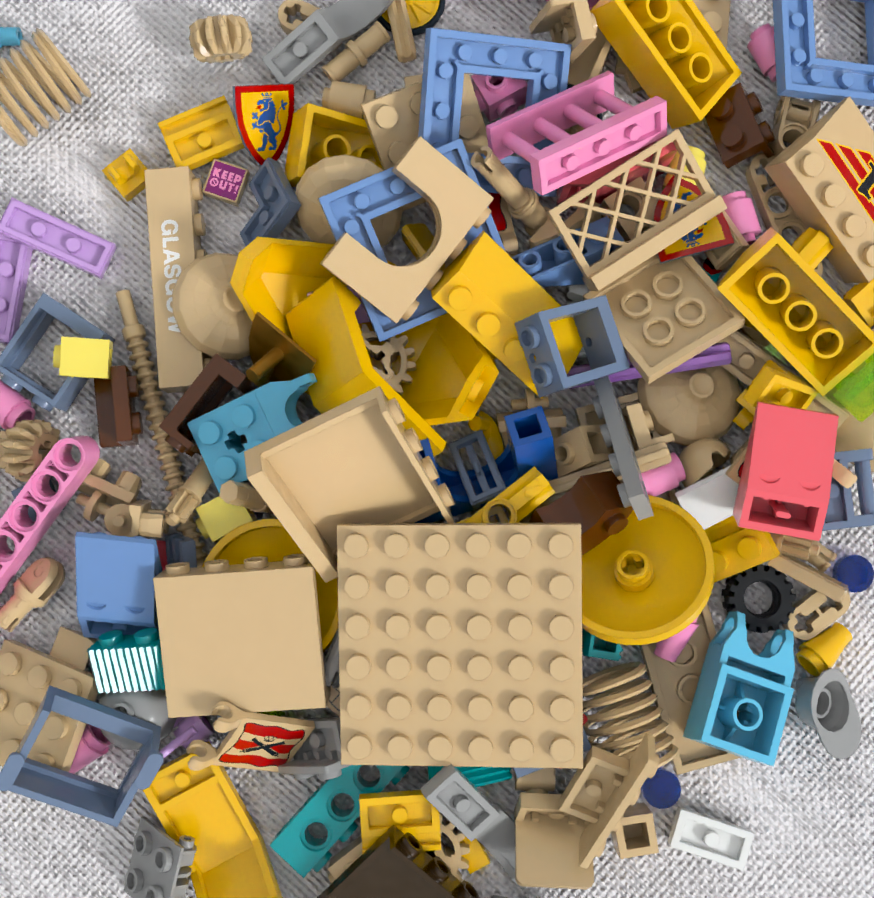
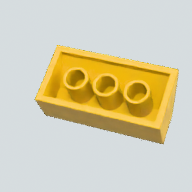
M599 0L590 10V13L595 15L600 31L649 98L659 96L667 101V122L672 129L700 122L742 73L693 0Z
M772 227L740 255L716 287L822 396L826 395L874 354V332Z
M483 230L443 271L442 277L431 289L432 299L538 396L514 323L537 312L557 308L561 305ZM573 316L550 322L566 374L569 373L583 347Z

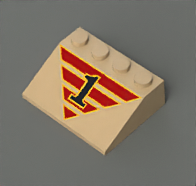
M848 96L764 168L807 229L811 227L815 230H820L830 238V243L834 248L826 257L844 283H869L874 279V132L851 97Z

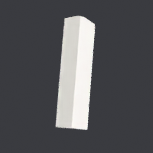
M730 466L675 493L681 508L690 513L704 530L733 516L739 484L725 474Z

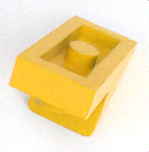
M768 360L749 385V390L743 396V399L755 408L758 401L807 409L819 392L809 382L775 361Z

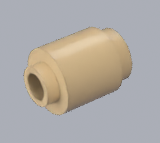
M332 81L330 88L324 87L322 107L365 119L360 104L375 99L376 91L367 89V85Z

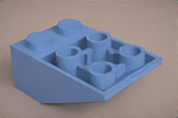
M76 532L77 618L83 636L98 639L101 634L112 630H121L123 635H133L145 628H157L159 633L153 578L162 572V566L156 539H147L142 536L108 535L102 532Z

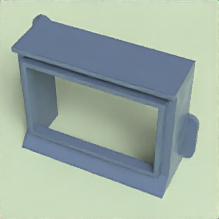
M49 685L43 701L18 749L8 756L0 771V791H11L118 827L137 790L149 788L163 764L164 757L159 752L161 726ZM51 711L142 744L118 789L27 758Z

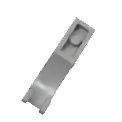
M339 0L329 7L317 9L268 52L262 60L280 84H295L338 45L360 34L373 24L394 0Z
M452 764L444 766L420 788L424 797L471 842L476 838L517 884L515 880L514 820L500 806L495 803L493 804ZM518 885L522 890L526 888L525 886Z

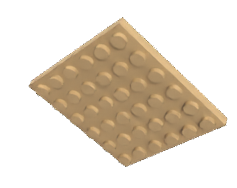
M352 523L337 525L341 765L449 766L452 764L454 767L583 769L581 523Z

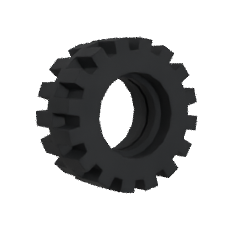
M759 564L732 575L731 578H727L725 581L727 585L725 589H722L721 596H724L722 605L728 613L738 611L745 614L747 630L768 633V631L780 629L779 626L781 624H786L790 620L788 615L789 613H794L795 607L792 606V601H796V594H792L791 589L794 587L790 581L786 580L787 576L784 573L777 571L771 566ZM755 582L766 584L772 592L771 606L762 614L751 613L744 604V593L749 585Z

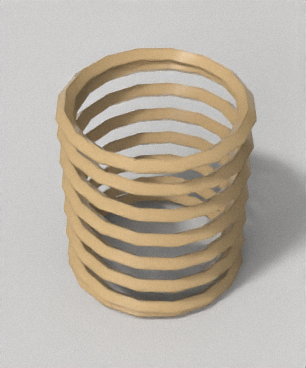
M36 28V32L32 31L31 37L46 60L26 40H21L20 46L32 65L18 50L9 48V55L16 67L6 58L0 57V68L5 74L4 76L0 72V101L32 137L38 138L39 132L8 90L42 128L48 130L49 122L24 88L54 121H60V114L38 83L66 113H71V106L54 81L78 105H82V98L70 79L85 97L91 98V91L42 29ZM0 105V126L19 146L26 147L27 139Z
M639 661L629 662L583 678V697L606 691L591 700L583 701L584 713L591 708L612 704L593 715H587L588 721L583 725L586 735L590 736L588 740L591 747L593 745L603 750L618 749L613 754L630 760L645 735L649 734L655 737V742H659L655 744L656 753L670 750V752L660 758L658 768L667 764L675 757L679 748L671 744L674 737L668 733H662L666 730L669 723L662 719L655 720L662 714L663 709L658 706H649L656 701L658 695L652 692L642 693L651 686L652 681L645 678L632 681L646 672L645 664ZM613 719L598 729H588L595 722ZM651 729V730L646 731V732H644V733H641V734H639V735L629 737V736L634 735V734H636V733H639V732H642V731ZM613 735L602 743H594L600 736Z

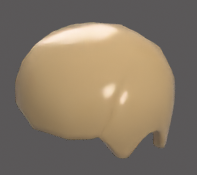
M703 438L685 447L678 456L686 474V480L682 481L684 487L686 488L696 483L699 479L702 480L712 475L713 469L728 461L731 455L728 445L717 438Z

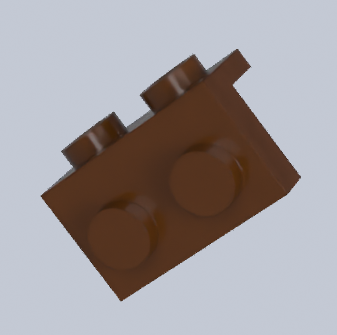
M741 83L729 88L705 116L721 160L727 169L760 151L767 158L775 155L770 145L771 142L776 140L772 129L766 120L761 122L758 116L759 113L763 112L762 105L756 93L753 91L748 94Z
M126 365L110 366L111 379L94 378L99 444L102 448L139 445L138 434H143L141 413L136 412L134 398L139 397L137 375H132V372Z

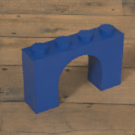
M542 406L504 416L508 444L504 452L495 459V462L506 488L534 466L543 474L547 481L558 478L553 436ZM429 439L420 440L423 450L419 453L422 458L430 456L439 475V478L435 480L438 485L445 483L453 497L455 504L449 507L452 517L474 511L459 472L440 467L434 459ZM488 464L482 466L490 489L497 487ZM474 469L468 470L467 473L476 495L483 493ZM487 502L481 504V508L485 506ZM441 511L415 523H432L445 518Z

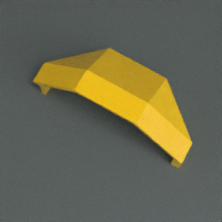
M257 236L238 254L230 284L251 321L253 322L256 313L260 312L292 339L285 315L304 300L308 292L315 291L334 276L320 264L334 244ZM387 260L388 264L397 266L394 263ZM449 313L397 334V339L403 335L408 337V343L404 348H414L415 355L409 358L408 361L416 363L417 366L415 371H407V374L412 377L413 382L411 385L401 384L404 393L401 397L430 426L473 420L499 374L485 347ZM371 322L358 323L361 333L362 324H366L370 331H374ZM370 341L369 343H370L371 345H381V346H382V345L385 344L386 342H384V341H381V342H379V341ZM369 355L372 366H375L378 370L381 369L385 374L382 359L376 360ZM400 355L392 363V370L396 376L401 367Z

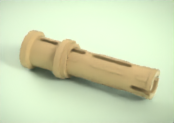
M481 147L480 149L486 158L484 159L476 151L471 158V165L479 171L508 203L510 215L515 219H520L524 223L526 232L533 236L550 219L546 213L550 208L542 206L539 202V196L533 189L524 188L490 147Z

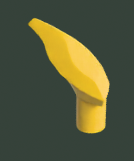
M480 410L479 415L474 416L473 420H469L468 425L473 431H483L495 460L504 452L502 438L492 417Z

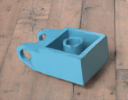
M314 373L305 374L291 381L269 382L187 423L219 493L221 485L229 480L240 483L250 482L246 474L244 451L303 423L297 415L296 405L300 395L307 391L309 386L317 382ZM241 435L246 436L247 443L241 444Z
M738 611L729 612L721 629L709 643L683 737L753 762L774 766L794 691L791 688L795 672L793 631L787 629L776 630L772 638L766 643L763 651L756 655L748 646L745 614Z

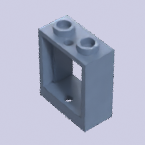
M43 292L0 355V372L4 374L1 381L19 392L23 388L34 394L31 400L49 412L54 407L67 412L89 378L68 377L57 394L20 371L28 356L55 318L85 338L110 340L113 343L116 339Z
M606 295L537 312L514 323L539 398L630 368ZM573 316L591 370L567 377L550 322Z

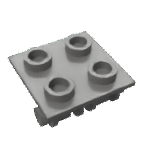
M141 817L138 832L133 841L134 849L129 870L125 875L124 891L132 898H185L189 885V880L186 877L191 875L192 869L189 866L193 864L197 851V846L194 844L195 838L182 835L179 841L176 842L146 817Z

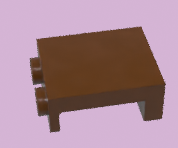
M216 353L159 425L168 434L164 440L181 453L185 452L191 457L195 453L201 455L187 423L218 408L233 387L237 388L244 395L259 387L250 381L245 374Z

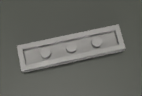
M609 376L595 380L594 384L598 396L593 397L592 402L598 418H605L606 424L600 425V429L606 446H613L614 453L608 455L613 472L616 477L622 476L623 483L617 485L621 501L625 508L632 506L638 520L654 516L621 406Z

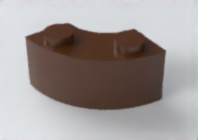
M611 470L580 476L575 485L561 498L549 505L535 509L529 523H581V554L583 555L595 548L610 535L621 532L628 525L627 518L632 513L633 508L632 506L624 507L617 489V485L621 484V482Z

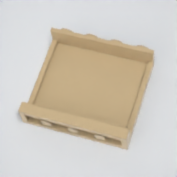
M380 386L244 451L248 480L325 583L338 577V524L415 523L441 511L447 523H454L449 507L455 503L445 483L438 485L435 479H438L439 475L430 456L422 458L419 452L423 448L415 430L412 427L407 430L405 429L402 422L406 421L398 401L396 398L388 400Z
M304 554L286 555L283 557V561L268 562V558L263 556L244 559V564L229 565V561L226 559H218L205 562V567L190 568L189 562H178L166 565V570H163L153 578L168 718L212 715V709L220 701L229 702L242 711L253 713L326 708L331 696V689L326 686L316 574L315 568Z

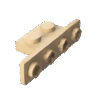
M646 734L630 760L592 745L583 760V769H577L560 797V811L589 822L579 840V867L587 869L595 857L599 858L602 855L608 836L612 831H618L628 806L636 804L641 792V786L647 777L651 779L655 775L660 758L656 754L654 736Z

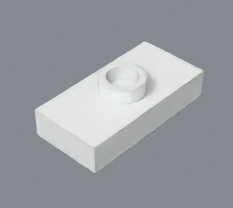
M678 806L667 843L670 847L744 871L755 833L750 829Z

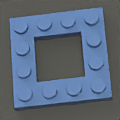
M772 0L777 95L837 103L850 96L855 105L874 107V0H850L864 2L868 64L816 58L813 0Z
M426 28L418 137L421 136L435 149L459 139L464 74L528 80L525 108L566 90L572 44ZM546 138L533 144V146L541 150L554 143ZM467 153L471 162L474 153ZM508 156L500 160L524 188L533 189L531 164L518 156ZM474 169L480 187L487 193H498L479 171ZM557 189L543 196L556 197Z
M461 138L436 148L437 151L480 186ZM394 166L318 198L336 242L346 232L385 263L388 262L370 220L422 198L421 195L391 171ZM491 213L478 229L472 226L464 237L468 242L462 251L483 230L505 250ZM424 288L416 298L420 303L416 311L407 321L401 318L396 324L360 296L379 342L448 313L432 299L431 290Z

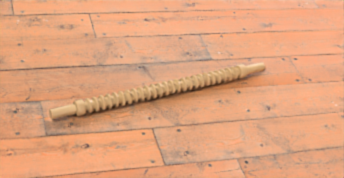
M121 290L115 294L124 323L122 335L124 341L129 342L126 349L132 351L129 360L135 362L132 370L138 372V381L141 383L139 391H143L140 400L146 401L143 410L149 412L146 420L151 421L152 425L148 429L154 431L155 434L151 439L157 441L154 450L160 452L157 460L163 462L160 470L166 473L162 479L163 481H168L169 485L166 486L165 490L171 492V496L168 498L171 501L178 488L186 482L182 480L185 472L179 470L182 462L176 459L180 453L174 451V447L164 440L168 434L159 427L168 415V412L162 409L166 404L165 401H160L163 392L157 390L159 381L154 380L157 372L151 369L155 364L153 361H149L152 353L146 351L149 342L144 341L146 337L145 327L139 324L130 290ZM193 512L185 524L179 522L180 526L176 530L195 541L197 567H202L208 553L202 552L205 543H200L199 537L202 534L196 531L197 525L193 517L197 513Z

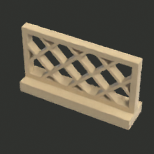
M676 129L546 213L584 276L582 279L589 291H599L727 209V206L721 195L716 196L680 130ZM671 142L674 143L680 154L677 169L658 165L662 148ZM653 154L651 163L643 161ZM635 165L649 168L645 190L626 185L629 169ZM685 165H686L687 169L689 170V172H685V171H684ZM656 171L675 175L670 196L651 192ZM621 175L619 183L611 182V180ZM682 177L694 180L701 195L691 201L677 198ZM607 186L618 189L613 210L593 206L597 189ZM624 191L643 195L638 217L619 212ZM589 195L587 204L579 203L580 200ZM650 197L668 202L665 217L659 222L645 219ZM675 204L683 205L674 211ZM571 206L585 209L581 231L567 228L559 214ZM592 211L611 216L606 237L587 233ZM618 218L636 222L633 238L627 242L613 239ZM643 224L651 226L641 233ZM572 235L579 236L577 244ZM585 238L604 242L601 259L590 266L582 254ZM611 244L620 246L617 249L610 252Z

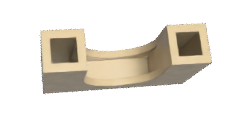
M421 136L414 140L391 171L421 195L433 211L436 229L433 242L428 251L413 263L394 266L380 260L345 232L320 262L324 268L396 324L401 318L407 321L416 311L420 304L416 298L424 288L431 290L437 284L444 273L440 270V267L448 257L454 260L461 253L468 242L464 239L465 235L472 226L478 229L485 222L492 211L488 206L494 199Z

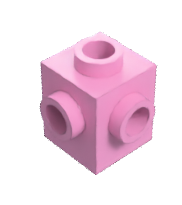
M482 75L471 76L480 110L484 112L489 122L515 113L519 106L526 103L527 83L525 80Z

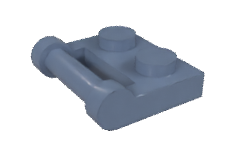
M872 448L835 452L834 459L847 469L848 463L854 462L855 475L858 478L856 483L861 515H854L851 487L849 489L845 488L832 477L829 505L822 531L873 526L874 487L870 460H874Z

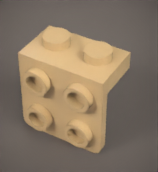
M540 788L520 792L514 808L515 880L520 886L587 890L594 883L593 861L587 869L579 867V840L589 822L559 810V801L562 794H548L547 790Z

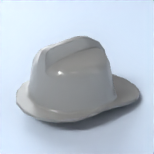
M829 668L819 676L802 677L796 680L795 708L798 718L817 731L822 745L831 756L838 759H846L852 756L860 743L861 721L845 675L838 669Z

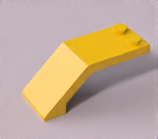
M335 275L332 276L285 315L293 341L317 360L311 372L315 374L317 382L308 388L313 406L323 414L380 386L388 400L396 398L406 419V421L402 422L405 429L407 430L412 427L419 440L428 438L434 457L442 453L447 442L373 369L355 315V311L361 304V301Z
M185 753L162 765L150 787L144 789L143 792L165 831L172 839L177 842L182 835L195 838L194 844L197 846V851L193 864L189 867L192 869L190 876L196 897L283 898L263 837L224 767L211 765L199 771L190 770L188 768V761L191 757L198 756L194 753Z

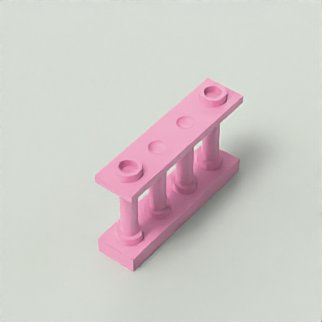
M606 71L487 125L488 147L492 149L499 160L516 153L531 164L533 190L543 196L667 135V101L659 96H655L632 106L614 96V73ZM607 110L615 114L603 121L596 117V115ZM577 124L584 128V130L573 135L564 131ZM546 138L554 143L541 150L533 146V144Z

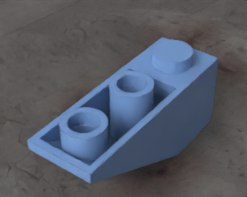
M608 216L589 223L587 233L606 237L610 223ZM615 227L613 239L624 242L623 237ZM572 235L577 244L579 236ZM560 236L512 257L542 287L585 285L582 279L584 277ZM585 238L582 254L589 266L601 259L604 242ZM611 244L610 252H612L620 246Z

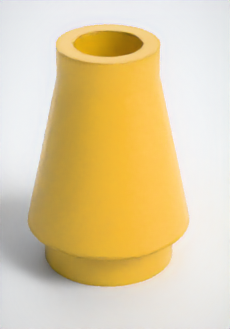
M835 622L830 628L799 645L800 651L796 653V659L809 674L819 676L823 671L833 667L845 646L852 640V635L845 626Z

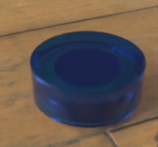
M846 555L836 561L833 566L832 576L836 580L848 585V592H862L872 584L874 570L866 558L859 555Z
M658 768L651 779L647 777L641 786V792L650 805L658 809H666L678 801L681 794V786L679 780L671 771L665 768Z

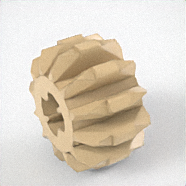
M233 14L207 16L205 19L196 20L189 26L190 46L193 48L194 57L198 61L210 64L215 62H234V60L245 58L252 52L251 43L253 41L251 31L246 19L241 16H234Z
M44 420L16 421L15 427L6 429L7 441L0 443L5 448V453L0 457V460L7 463L5 472L15 476V479L21 482H28L54 444L59 441L60 430L51 427V423Z

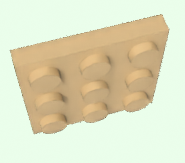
M464 74L459 139H462L467 153L478 151L480 154H483L480 148L488 146L486 126L469 74ZM422 81L360 104L383 170L395 166L414 140L418 138ZM422 197L403 205V211L427 201Z
M656 254L601 290L589 291L583 295V300L606 295L626 356L648 384L742 328L746 319L716 288L715 282L692 256L660 264L658 254Z
M4 639L0 650V766L3 767L8 756L18 749L43 701L49 685L95 702L98 693L93 674L16 640ZM51 711L27 758L69 772L86 723Z

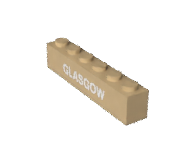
M189 166L144 170L159 389L166 393L186 392L213 358L197 350L181 334L173 315L172 291L180 273L195 259L207 255L206 250L201 249L200 237L206 235L205 219L202 213L199 214L198 201L203 200V187L201 179L195 177Z

